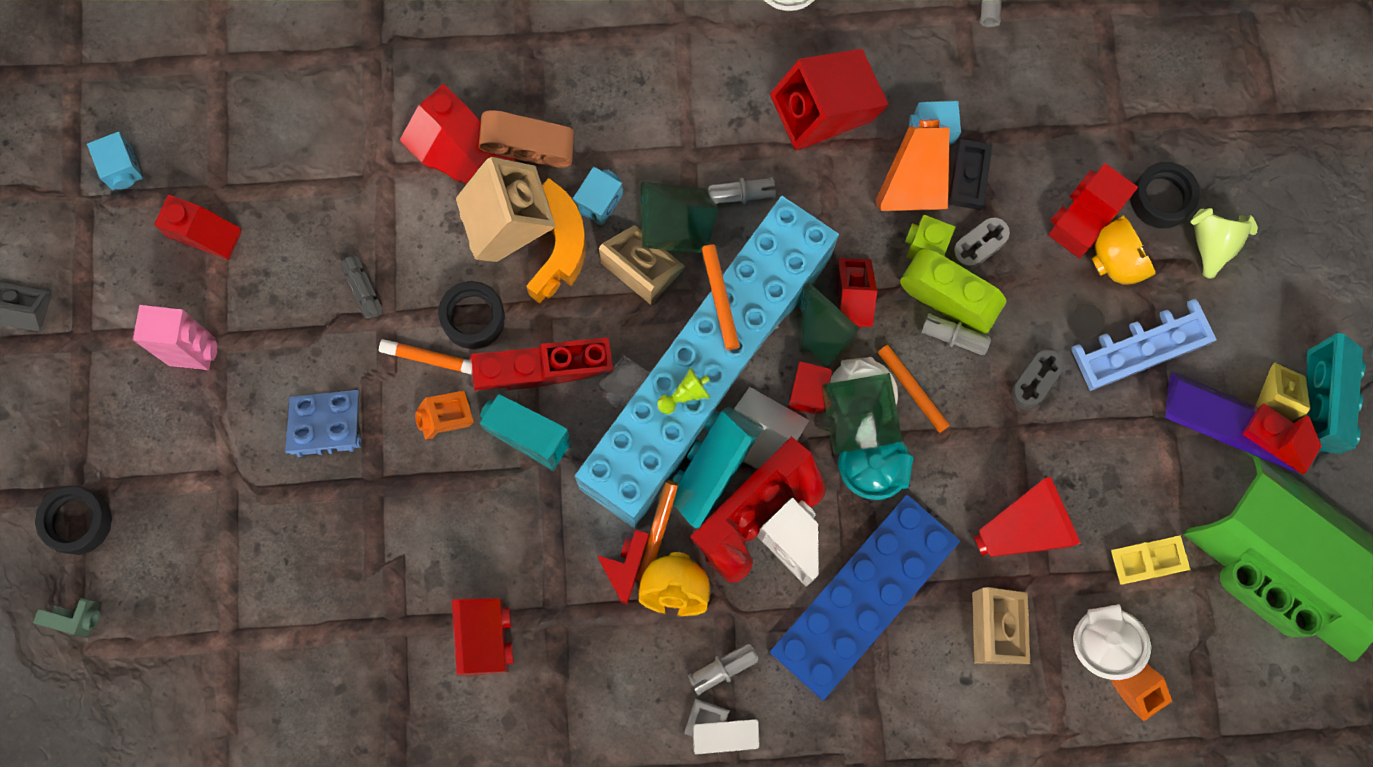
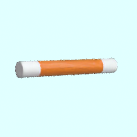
M382 339L380 342L379 352L471 374L470 360Z

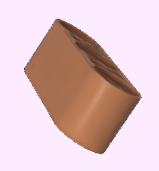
M491 110L483 112L481 116L479 148L482 151L496 155L564 168L572 164L575 132L566 126Z

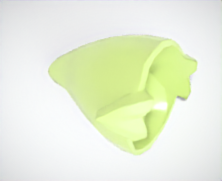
M1212 208L1200 209L1195 214L1190 223L1194 225L1195 238L1203 261V275L1207 278H1214L1220 269L1238 254L1248 235L1257 234L1258 226L1251 215L1247 218L1241 215L1239 216V221H1234L1213 215Z

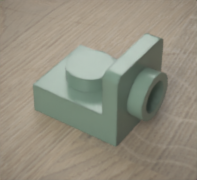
M81 598L76 611L54 606L52 612L38 609L33 623L88 638L90 631H93L98 624L100 617L98 608L100 603Z

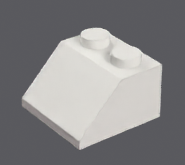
M791 498L761 528L757 537L807 587L818 576V523L813 519L816 516L815 512L804 501L801 500L797 503Z

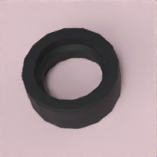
M1159 162L1148 167L1134 184L1138 188L1130 197L1131 207L1140 220L1146 225L1157 229H1168L1181 224L1197 208L1200 199V188L1193 173L1184 166L1173 162ZM1165 179L1171 181L1179 188L1183 196V204L1178 211L1167 213L1157 209L1150 202L1147 196V186L1152 180Z
M466 281L456 284L446 291L440 301L438 310L440 325L451 342L462 348L478 349L486 347L494 342L504 329L506 316L501 299L493 288L482 282ZM480 297L491 307L492 318L488 327L476 334H465L459 331L452 320L454 307L464 298Z
M69 485L55 489L44 497L37 508L35 517L37 535L42 542L55 551L73 555L91 552L101 545L110 532L112 522L110 507L102 496L84 487ZM82 500L92 508V525L87 534L79 540L66 541L56 533V515L67 502Z

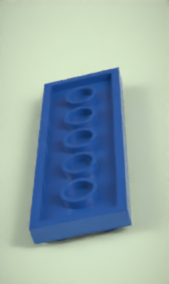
M906 495L769 653L820 700L824 701L958 545L960 540L910 496Z

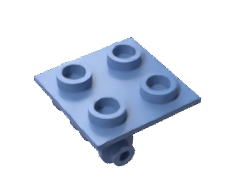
M359 390L291 396L289 399L285 453L303 457V455L317 453L318 455H323L325 449L328 450L329 454H334L335 448L337 451L349 450L350 452H354L355 448H361V436L357 434Z

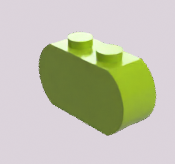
M919 250L900 279L902 287L910 296L955 323L962 322V327L981 334H987L1006 305V298L998 288L932 250Z

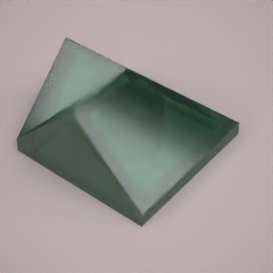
M642 182L640 184L642 248L702 253V247L710 244L719 209L706 189Z
M807 282L804 285L797 305L799 352H812L824 364L829 366L852 346L860 328L812 284Z
M890 373L822 385L834 454L903 442Z

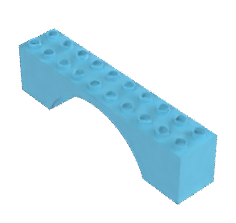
M781 196L723 274L740 347L734 350H726L711 290L576 473L575 478L579 490L636 529L661 495L665 480H672L695 439L734 381L774 329L786 316L794 311L828 264L839 233ZM689 368L695 371L699 379L706 374L711 381L704 384L710 395V399L705 398L685 403H676L675 411L669 415L662 414L657 407L658 398L662 395H672L686 376Z

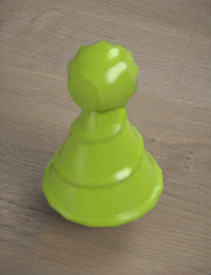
M689 368L686 376L672 395H662L658 398L657 407L662 414L669 415L675 411L676 403H685L705 398L710 399V395L704 384L711 381L706 374L699 379L695 371Z

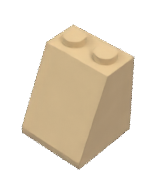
M490 157L482 164L456 197L460 218L464 223L469 246L476 260L498 262L556 227L536 166Z

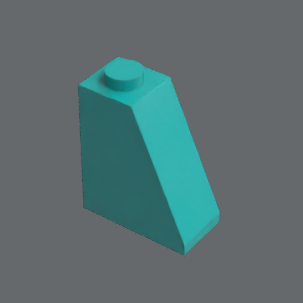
M500 394L497 395L494 401L489 400L480 413V418H482L480 424L485 431L553 472L572 443L568 429Z

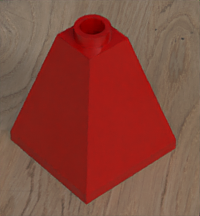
M1051 476L1043 479L979 530L980 535L974 537L981 555L989 554L990 557L1065 549L1081 543Z

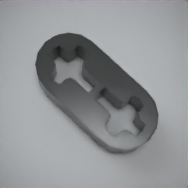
M1053 350L1040 351L1029 362L1011 389V399L1017 407L1028 410L1032 409L1047 395L1064 368L1063 360L1057 352ZM1046 360H1050L1052 362L1050 368L1053 371L1049 370L1043 377L1037 375L1043 366L1040 362L1043 363ZM1032 382L1035 383L1036 387L1032 391V395L1035 398L1030 397L1028 400H1025L1022 397L1024 391L1020 387L1025 389Z

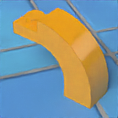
M549 178L542 187L556 226L550 230L555 237V247L551 257L526 286L529 296L539 304L545 297L551 298L561 284L559 282L560 279L570 286L573 285L582 269L586 253V239L580 212L567 192Z

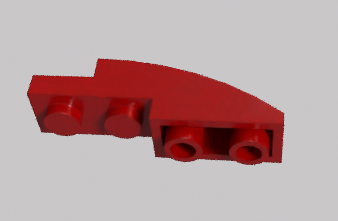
M609 337L543 343L539 348L470 354L474 391L506 388L507 391L566 383L613 372Z

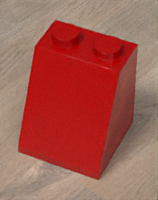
M863 49L801 58L770 93L795 150L803 149L871 123L889 106Z

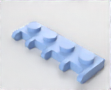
M1196 299L1188 301L1187 308L1190 314L1174 320L1169 310L1160 312V319L1163 325L1146 332L1143 331L1139 322L1131 323L1129 328L1133 337L1113 344L1107 333L1099 336L1102 349L1087 355L1080 344L1072 346V353L1089 390H1095L1215 342L1217 339Z

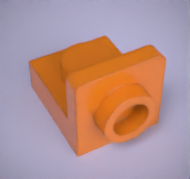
M465 391L426 397L415 412L416 425L420 431H423L425 440L433 439L437 433L470 427L474 423Z

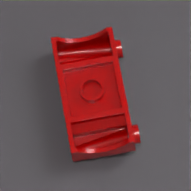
M791 436L690 536L706 555L707 559L705 561L726 581L730 583L738 582L748 575L753 566V559L744 544L757 537L762 526L789 499L793 498L797 503L802 500L810 508L817 505L823 499L826 493V485L812 453Z

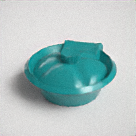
M872 427L855 432L844 442L839 453L838 467L842 480L852 492L866 499L881 500L889 498L901 489L909 487L914 457L910 455L905 443L896 434L886 429Z

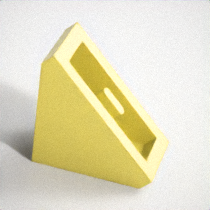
M1274 362L1256 406L1260 407L1262 404H1266L1290 421L1307 414L1310 410L1306 376Z

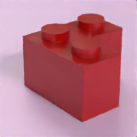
M1106 163L1102 165L1097 173L1091 169L1069 196L1074 201L1069 209L1062 206L1050 220L1055 226L1048 236L1080 259L1099 237L1101 230L1119 213L1138 186Z

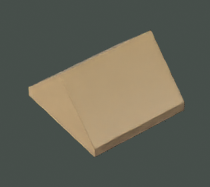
M636 225L605 241L599 248L601 264L650 305L657 300L685 267Z
M981 588L972 592L974 664H1030L1028 593L996 588Z

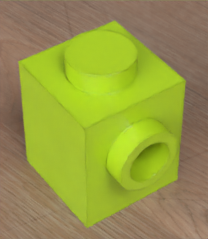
M923 215L918 225L912 223L905 240L906 243L910 244L906 257L913 260L921 249L932 250L945 256L956 226Z

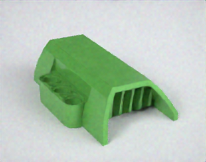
M1245 452L1253 458L1257 476L1232 514L1208 525L1188 528L1182 535L1224 566L1220 572V582L1227 592L1281 633L1290 638L1316 635L1349 661H1356L1373 642V534L1281 466ZM1238 569L1243 570L1246 574L1247 581L1245 585L1241 584L1237 579ZM1268 590L1275 596L1276 603L1274 607L1270 606L1267 602L1266 594ZM1298 613H1300L1305 620V626L1303 630L1297 625L1296 616Z

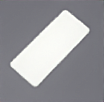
M758 720L695 724L693 726L695 754L759 748Z

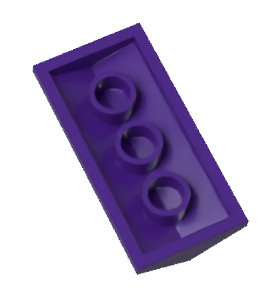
M1175 372L1171 373L1165 410L1166 419L1293 472H1298L1242 435L1256 412L1257 406Z

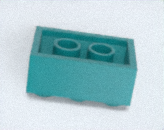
M1336 333L1307 350L1305 374L1310 410L1305 415L1310 417L1322 445L1319 451L1334 454H1343L1356 449V445L1359 443L1361 429L1358 426V413L1363 405L1360 385L1366 369L1365 361L1362 360L1363 348L1342 333Z
M729 406L724 408L721 413L716 410L713 412L704 427L709 433L703 443L699 440L696 441L687 456L691 460L690 465L685 472L680 469L673 479L674 482L679 484L673 505L696 529L711 516L763 430V427Z

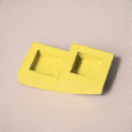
M1181 535L1111 550L1120 585L1190 570Z

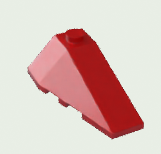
M442 84L418 106L400 139V142L423 165L431 169L435 168L459 183L467 184L482 164L490 157L517 162L514 158L488 153L479 148L480 120L445 84Z

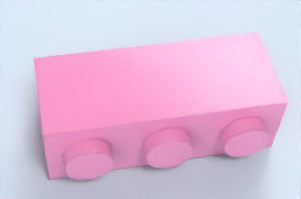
M139 305L133 341L168 366L209 370L211 360L213 361L217 355V342L212 334L182 309Z

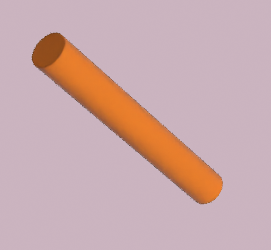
M713 244L702 247V253L726 350H734L739 348L740 345L716 246Z
M886 345L877 353L939 434L951 425L891 347Z
M665 480L636 576V580L639 582L650 563L657 559L679 486L678 483L671 480Z

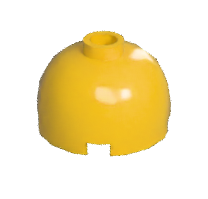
M1125 216L1110 222L1101 230L1099 237L1094 243L1097 256L1091 258L1100 276L1107 273L1114 282L1135 284L1156 274L1149 256H1146L1142 248L1143 245Z
M672 552L669 556H663L651 562L644 571L639 584V602L646 608L665 614V606L679 608L677 616H694L707 610L710 600V583L706 571L685 553Z

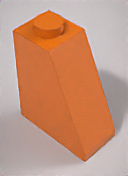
M939 119L919 120V125L909 126L876 198V207L880 211L948 209L950 128L940 125Z

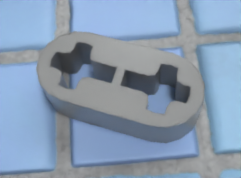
M989 218L956 243L951 253L952 261L966 270L976 268L1006 243L1010 235L1007 223L999 218ZM989 230L991 232L999 231L1000 234L997 239L994 237L986 243L983 241ZM975 245L978 248L973 254L972 259L970 257L965 259L961 257L963 248L966 251Z

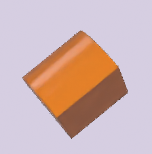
M1148 664L1138 674L1130 678L1111 680L1125 703L1143 721H1146L1172 702L1164 677Z

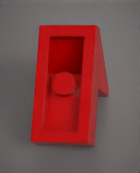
M1262 404L1257 408L1242 435L1302 475L1307 472L1322 446L1308 415L1293 423L1266 404Z
M635 530L633 538L626 537L620 557L626 558L625 563L597 555L620 602L626 605L629 603L649 536L648 533Z

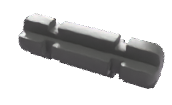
M357 256L347 257L340 263V267L344 275L349 276L347 282L357 303L362 304L359 308L364 318L374 319L383 312L378 299L374 300L376 294L366 272H361L363 266Z

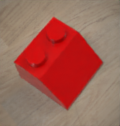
M500 598L453 599L452 613L456 675L470 677L509 673L508 664H514L513 643H507L506 628L512 627L510 606L504 607V601Z

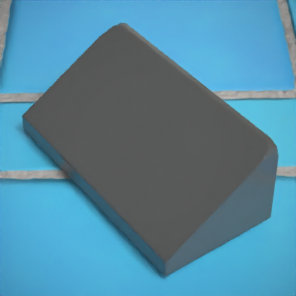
M0 282V325L40 331L52 296L51 292Z

